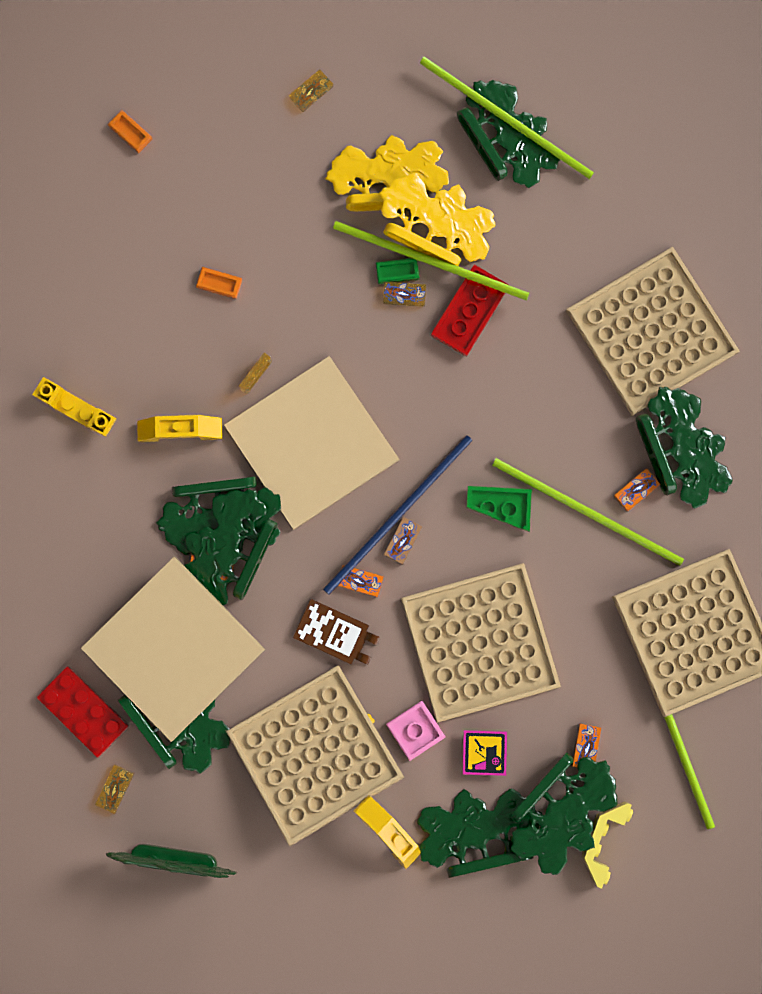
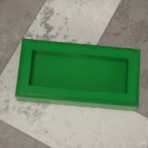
M409 258L376 262L378 284L419 280L420 278L416 259Z

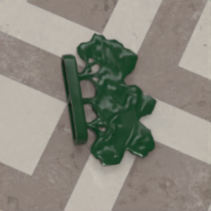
M480 80L473 83L474 91L540 136L547 131V118L541 116L533 117L532 114L527 112L519 115L514 112L518 101L516 86L507 83L502 84L500 81L495 80L487 83ZM466 96L467 104L472 108L479 109V118L477 120L471 110L465 107L457 111L458 121L497 181L504 179L508 175L505 162L513 166V181L520 185L525 184L527 188L540 182L541 167L547 170L557 169L558 162L560 161L559 158L493 113L484 118L486 116L483 113L485 108L480 109V104ZM490 118H493L495 121H494V122H490V121H488V120H489ZM485 123L493 125L497 130V136L489 140L481 126ZM499 143L502 147L506 148L507 152L503 158L499 156L492 144ZM515 156L518 158L516 161L511 160Z
M659 387L658 395L650 399L648 403L649 411L659 417L657 428L654 427L653 421L648 414L637 416L636 425L662 492L667 496L675 493L677 490L675 478H678L683 483L680 493L681 500L691 504L692 508L695 509L707 504L709 489L715 492L726 493L728 487L732 484V476L727 467L715 461L716 455L724 450L726 437L719 434L714 435L706 427L697 429L694 426L696 419L701 413V399L699 397L688 394L680 388L670 390L668 387ZM664 411L665 414L661 417L660 413ZM667 416H670L672 420L670 424L664 428L663 425L666 424L663 421ZM671 428L673 432H667V429ZM666 433L671 436L673 440L672 449L664 451L658 435ZM669 455L673 456L679 463V467L674 473H672L666 458ZM688 473L689 477L684 478L682 474Z
M256 477L172 487L174 497L188 496L191 500L184 507L172 501L167 502L163 506V517L156 522L158 529L165 532V540L171 545L176 546L178 551L184 555L190 554L191 552L186 548L185 535L190 533L198 534L201 529L206 527L213 530L218 527L217 520L212 513V508L205 509L198 504L200 494L215 493L216 497L221 495L223 491L239 490L244 493V489L256 487ZM266 487L257 492V499L264 503L267 508L265 516L255 521L257 533L261 531L266 520L281 510L280 495L274 494ZM192 506H194V514L191 518H186L188 509L192 510ZM198 508L202 510V514L197 512ZM183 509V514L179 515V510ZM249 515L250 520L253 521V515ZM243 519L242 525L249 532L248 526L250 524L246 519ZM276 528L269 546L273 545L276 542V538L280 535L278 528ZM242 531L239 535L244 536L246 533ZM246 537L247 539L255 543L254 539H252L251 537ZM246 538L240 541L238 545L239 552L243 550V541Z
M248 489L244 493L234 490L229 491L226 495L221 494L212 499V513L217 520L218 527L214 530L206 527L201 529L198 534L190 533L185 535L186 548L194 555L195 560L184 564V566L222 605L228 603L229 598L226 588L227 584L233 581L236 582L233 596L240 600L244 599L278 525L277 522L268 519L259 533L256 532L255 521L264 517L267 512L265 504L257 499L256 490ZM249 515H253V521L250 520ZM243 519H246L250 524L248 526L249 532L242 525ZM242 531L246 533V535L240 536L239 534ZM246 537H251L255 540L249 556L239 552L238 549L240 541ZM239 559H242L246 563L240 577H237L231 570V567ZM223 575L228 578L226 580H221L220 577Z
M126 695L118 699L120 705L168 769H171L177 763L175 757L170 752L173 749L181 750L183 754L182 765L185 770H196L197 773L201 774L212 765V748L220 750L229 747L230 738L226 731L230 729L223 721L209 719V713L215 707V700L166 746L156 733L159 729L156 726L152 727L144 717V713ZM185 740L186 744L181 746L179 743Z
M566 753L510 815V818L515 823H519L526 815L530 817V825L527 828L516 829L512 832L513 845L511 850L521 859L538 856V865L541 872L557 875L568 862L567 847H573L580 852L595 848L594 839L591 836L593 821L587 817L588 812L593 810L605 812L618 805L615 792L616 779L609 774L610 766L606 760L595 762L590 757H583L579 760L577 766L578 774L573 776L565 775L566 769L574 761L573 757ZM584 773L586 777H580L579 775ZM576 780H581L585 784L582 787H575L571 784V781L575 783ZM556 781H561L566 785V795L561 800H555L547 792ZM569 787L574 789L573 793H570ZM542 797L549 802L544 815L536 814L531 810ZM536 822L541 826L540 829L535 827Z
M463 789L455 797L454 810L451 813L440 806L425 807L417 821L422 830L429 833V837L419 846L421 861H428L430 865L438 868L445 863L448 857L454 856L458 858L460 864L447 868L448 877L452 878L533 859L534 856L526 859H521L511 850L513 845L512 836H510L511 840H508L510 828H527L530 825V817L528 815L519 823H515L510 818V815L526 798L522 797L514 789H509L499 797L494 810L489 811L486 809L484 801L479 798H472V794ZM535 806L531 809L534 813L543 815L542 812L535 810ZM536 822L535 827L540 829V825ZM500 833L505 834V839L499 836ZM498 839L505 843V852L503 854L489 857L486 848L488 841ZM453 845L457 847L458 852L453 851ZM466 849L481 850L483 859L466 862L464 858Z
M150 844L135 846L131 854L125 852L106 853L107 857L123 864H132L139 867L214 878H228V875L237 874L236 871L217 867L216 858L208 853Z

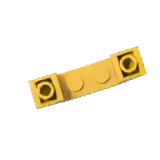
M45 377L41 379L32 394L55 410L105 437L116 421V418L79 399Z
M203 415L154 416L137 421L138 442H159V439L199 437L201 440L222 439V418Z
M370 795L353 810L363 823L372 829L393 852L392 855L405 869L420 855L421 852L418 845Z

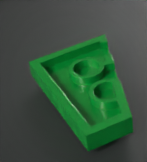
M468 486L466 508L530 532L532 489Z

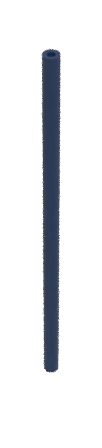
M468 435L460 441L323 588L328 595L473 441Z

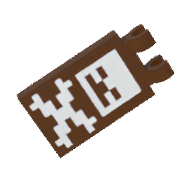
M310 599L293 636L294 639L351 665L354 659L368 665L371 657L361 653L365 641L377 645L380 640L379 636L367 632L368 624L313 599Z

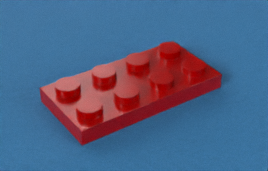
M475 264L470 270L477 274L507 284L506 282L500 280L499 278L488 273L487 271L483 270ZM465 278L431 333V336L467 357L506 293Z
M69 666L37 697L97 758L129 727Z

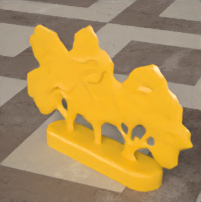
M393 135L386 140L385 145H381L376 150V157L374 159L368 158L361 149L347 146L332 161V169L327 172L325 177L326 180L333 183L334 191L338 195L347 194L352 188L362 192V194H353L346 198V209L354 212L381 210L383 200L379 193H369V188L374 183H384L386 187H390L393 180L416 173L425 183L426 189L436 193L442 189L443 185L449 184L448 171L435 165V162L439 161L443 150L438 147L437 143L434 141L418 143L416 147L408 151L404 141ZM356 177L362 179L365 187H362V184L358 186L354 179ZM371 180V183L367 185L366 181ZM351 181L354 186H349V182Z
M412 173L404 178L393 180L390 187H385L379 192L383 200L381 207L383 216L386 218L399 216L405 225L403 228L394 223L386 224L383 233L387 237L413 250L459 266L461 258L451 252L454 248L462 250L465 259L469 262L476 261L479 258L482 260L486 258L489 245L482 234L489 232L495 227L493 212L480 206L466 209L464 206L466 195L459 184L451 187L449 191L445 189L436 192L435 198H429L425 183L418 174ZM398 208L401 209V215L397 213ZM405 208L410 209V212H411V219H410V221H408V218H409V217L405 216V213H404V209H405ZM415 216L419 218L418 220L413 221ZM415 223L427 225L429 228L427 237L423 238L411 232L412 225ZM432 237H445L446 249L431 242ZM459 238V242L457 244L454 243L455 239Z

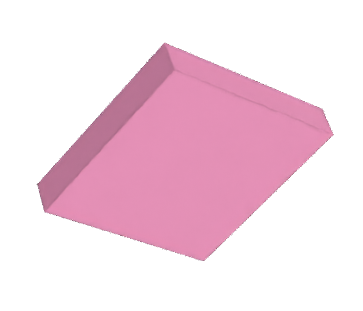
M420 701L386 724L409 761L445 738V735L423 701Z

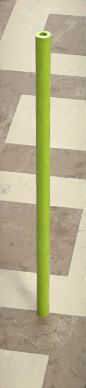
M423 57L420 61L422 66L590 180L594 174L593 171L426 57Z
M338 221L334 223L333 229L520 299L527 301L529 297V292Z
M497 458L495 459L492 466L679 566L683 563L684 558Z
M671 714L664 717L705 826L707 830L715 827L674 717Z

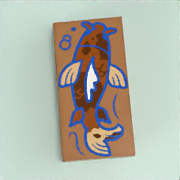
M403 517L384 555L403 565L422 526Z

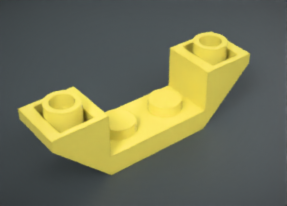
M622 802L615 808L596 814L593 822V831L591 832L595 848L583 851L582 853L583 860L594 884L601 889L603 884L607 885L611 872L608 871L609 867L593 859L598 857L602 845L599 843L601 837H605L609 828L607 820L624 826L626 821H630L633 810L631 809L632 805L627 802Z

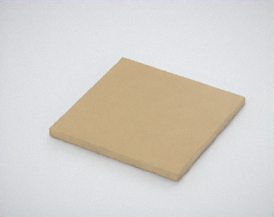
M673 247L566 310L632 416L648 407L649 400L658 395L659 387H668L670 390L680 388L740 352Z
M330 356L224 425L263 485L274 494L280 495L281 512L293 530L399 461L398 456Z
M730 549L612 597L663 717L762 676V622Z
M173 557L81 648L171 742L265 650L176 557Z
M524 563L401 598L437 723L561 687Z
M339 665L226 731L289 846L294 845L357 807L368 795L373 797L404 778Z

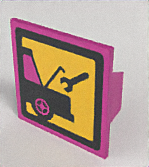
M464 730L463 774L506 776L507 732Z

